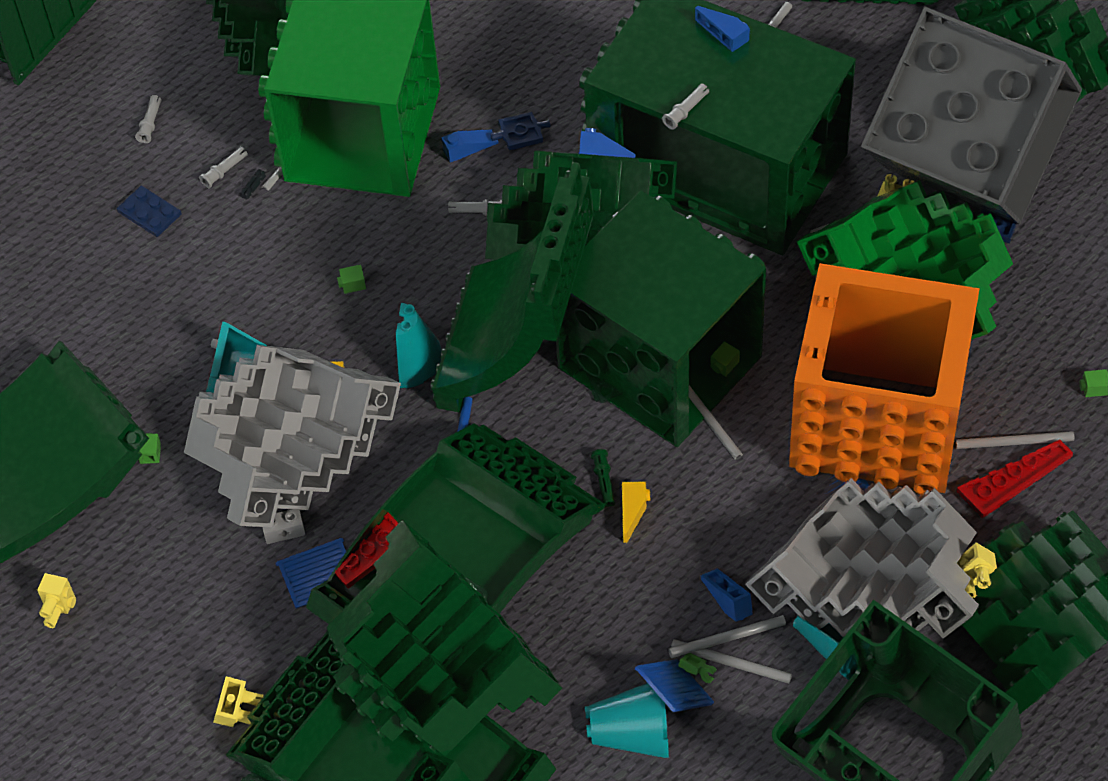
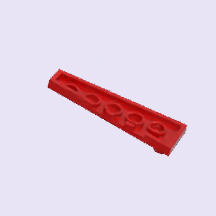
M1061 440L1055 441L1036 450L1034 453L1023 456L1019 461L1010 462L1004 468L997 471L993 470L980 479L978 477L957 487V493L983 519L1073 456V452Z

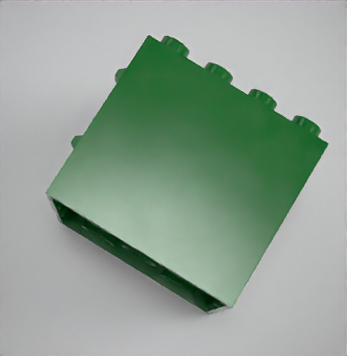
M286 0V12L289 15L287 20L280 19L278 22L277 39L280 42L278 47H271L269 50L268 67L271 70L269 75H261L258 89L259 96L267 99L264 106L265 121L272 122L269 130L270 144L277 145L274 153L275 167L282 168L285 182L410 197L441 87L430 0Z

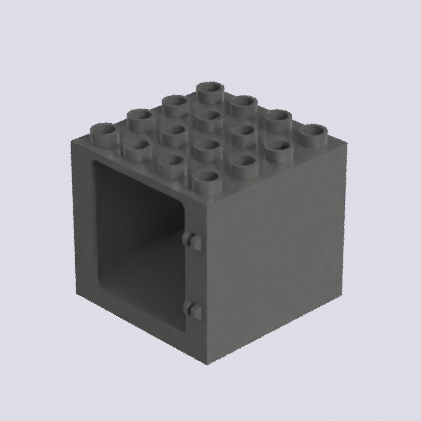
M924 6L861 148L892 172L914 181L920 180L923 185L940 192L944 191L949 196L1020 225L1082 88L1066 62Z

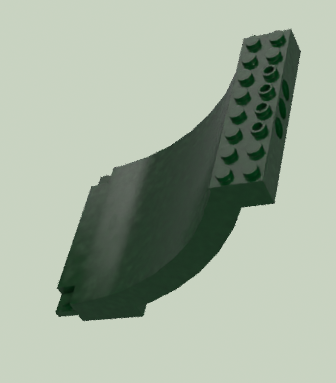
M573 162L571 169L566 171L564 177H559L544 229L532 241L509 255L476 266L472 265L470 272L466 273V284L461 289V300L456 304V315L451 320V331L446 335V346L441 351V362L437 364L436 377L431 381L433 401L436 402L437 409L459 412L463 398L496 387L513 377L526 366L539 350L543 339L557 341L594 216L590 177L581 176L579 163Z
M58 341L48 355L41 353L12 384L0 393V563L32 547L61 528L98 497H109L143 455L140 449L149 439L132 420V414L89 367L84 366L62 341Z
M474 423L440 440L437 451L400 485L372 517L341 558L328 580L311 589L306 608L330 624L377 576L375 568L347 589L336 576L335 571L351 553H355L358 550L359 544L372 534V529L377 524L380 525L386 513L389 512L398 523L404 520L428 540L435 551L460 571L469 584L484 596L488 604L501 613L528 579L569 539L589 525L593 515L603 510L605 504L575 485L576 476L515 437L508 441L487 426H478Z
M328 631L306 657L297 656L247 716L251 722L250 726L226 754L229 759L242 763L248 771L270 781H548L556 771L555 766L545 753L527 748L487 715L446 756L439 751L437 753L432 751L425 740L423 742L419 741L410 729L409 731L404 730L394 741L387 737L382 738L375 729L377 727L371 722L370 717L367 715L364 717L356 710L355 707L357 705L350 699L351 696L347 693L343 695L336 688L337 683L333 676L345 664L340 660V654L334 649L333 646L335 644L329 639L328 636L330 634Z

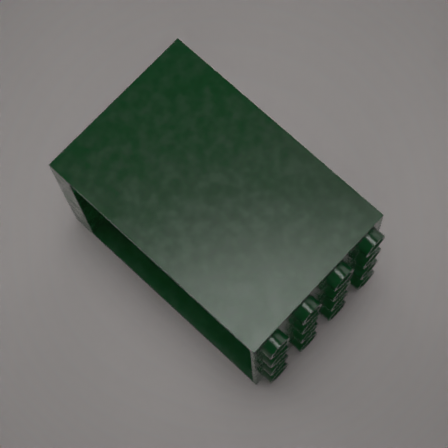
M635 0L633 14L630 18L623 17L619 21L615 32L616 38L612 43L605 42L601 46L596 66L593 69L587 67L581 75L579 87L584 90L585 96L580 110L586 114V121L582 131H585V128L596 129V132L605 135L633 152L635 158L677 161L674 198H664L669 202L672 210L683 215H692L700 222L783 256L848 154L856 58L705 0ZM695 7H704L737 17L742 22H745L750 28L749 41L735 51H730L695 21ZM700 84L706 85L709 93L688 112L687 118L681 120L675 129L668 128L663 123L662 117L665 114H669L674 105L681 104Z

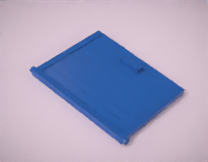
M343 538L276 562V566L279 565L296 609L307 605L311 589L328 580L346 553L342 543L344 541Z
M677 659L637 665L635 667V670L640 673L672 712L709 706L714 703L696 680L678 666L680 661Z

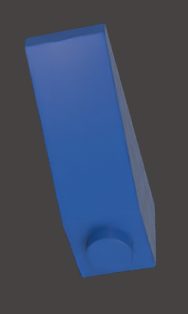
M700 6L695 7V21L730 51H735L749 41L750 28L745 22L734 16Z
M585 128V131H581L579 154L635 158L633 152L605 135L596 132V129Z
M492 130L457 131L441 138L443 151L450 163L496 145L499 141H492L490 135L491 133L493 134Z
M718 568L700 575L701 580L721 609L735 622L753 614L751 594Z

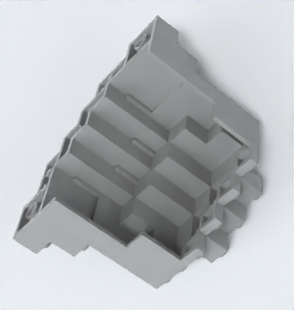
M257 345L254 359L240 358L239 362L236 363L234 376L220 374L219 379L216 380L214 393L200 392L199 397L196 396L184 453L222 473L218 493L231 499L227 515L228 520L239 526L273 527L277 508L309 510L313 491L329 492L333 473L349 474L353 456H369L377 419H393L401 383L388 377L373 376L359 369L340 367L305 350Z
M851 478L809 514L790 540L778 549L769 561L751 576L745 585L773 614L787 603L799 617L804 618L818 629L830 623L842 637L848 633L874 599L917 631L929 623L944 638L972 617L979 606L964 590L971 578L957 564L977 532L935 488L930 492L926 490L918 497L905 485L903 488L898 487L890 494L878 481L875 485L872 483L863 491Z

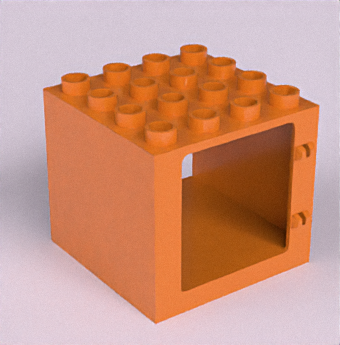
M819 263L794 380L789 467L795 468L798 473L805 476H815L819 471L834 474L842 482H847L851 478L855 482L859 478L874 481L875 484L879 481L888 490L895 489L897 486L907 485L910 488H914V491L920 495L926 490L930 492L934 488L940 493H945L980 288ZM824 369L937 389L934 396L925 397L828 381L822 377V371Z

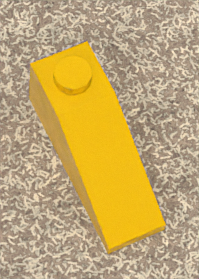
M622 482L623 543H628L646 510V501H650V489H646V482Z

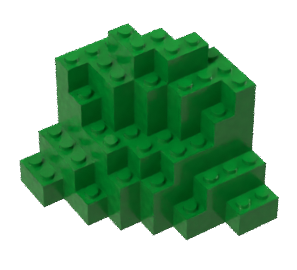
M920 180L877 196L847 217L831 222L821 230L810 233L797 241L812 276L817 274L819 263L980 288L971 340L987 335L997 327L989 311V308L997 302L989 284L1010 268L1013 262L992 214L984 215L980 213L973 216L967 202L962 204L957 202L949 205L944 191L939 193L934 191L926 194Z

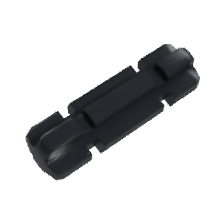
M258 169L255 172V176H252L245 185L246 188L240 191L242 198L246 200L250 198L251 192L253 193L260 185V180L263 181L266 177L264 171Z

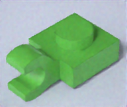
M688 653L681 658L678 665L687 673L694 675L699 673L702 680L706 683H711L714 680L713 677L708 675V672L714 674L717 671L714 666L707 665L706 660L692 653Z

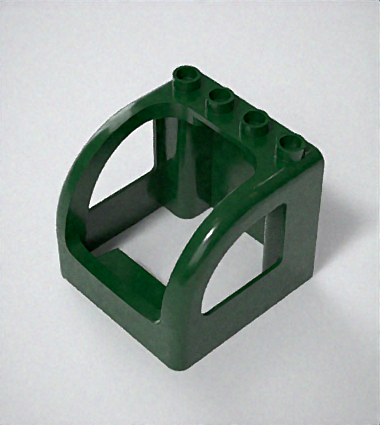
M874 599L772 730V739L780 754L792 765L798 766L817 781H899L838 735L861 707L875 698L888 697L898 700L961 746L966 754L967 761L951 781H989L1022 737L1016 700ZM853 654L857 665L854 675L831 704L811 724L801 731L794 733L800 720Z

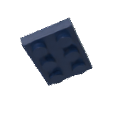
M142 185L117 208L118 213L155 237L164 232L182 214L181 210Z

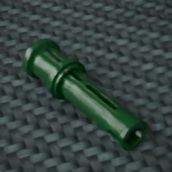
M598 449L591 453V459L594 460L595 465L593 470L598 475L601 496L605 507L614 506L615 500L609 476L611 466L607 461L608 451Z

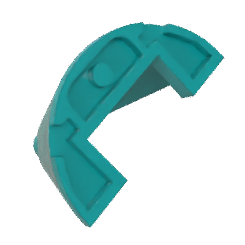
M401 303L399 316L403 317L404 320L397 324L396 330L399 382L401 383L400 388H410L423 384L425 380L435 375L436 366L441 362L442 348L439 340L416 312L414 306Z
M222 321L206 392L214 393L216 380L219 379L220 374L234 376L236 363L239 362L240 358L254 359L256 346L267 345Z
M799 616L793 622V627L826 660L844 638L830 623L818 629ZM853 654L839 670V673L848 680L851 679L857 670Z
M648 683L585 706L586 719L590 718V725H586L587 737L592 738V744L669 758L665 702Z

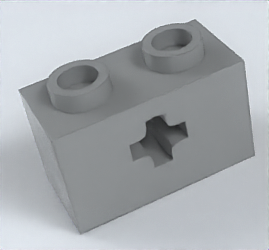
M292 509L276 513L273 527H263L266 543L271 544L304 536L305 530L300 510Z

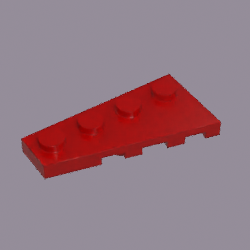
M389 512L386 513L380 525L377 524L372 529V534L359 544L358 550L355 553H351L335 571L336 576L347 589L375 569L373 564L389 549V543L385 537L399 524Z

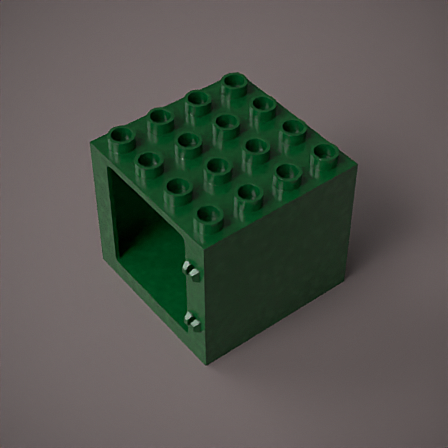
M640 190L619 212L613 215V218L584 247L556 341L558 369L678 448L704 420V416L689 398V385L711 412L762 357L766 266L764 262L755 254L750 253L746 256L735 249L732 242L722 234L714 236L703 229L701 223L694 216L686 215L684 217L672 210L669 202L663 197L655 196L653 198ZM724 341L740 351L739 363L726 377L721 373H716L710 367L712 354Z

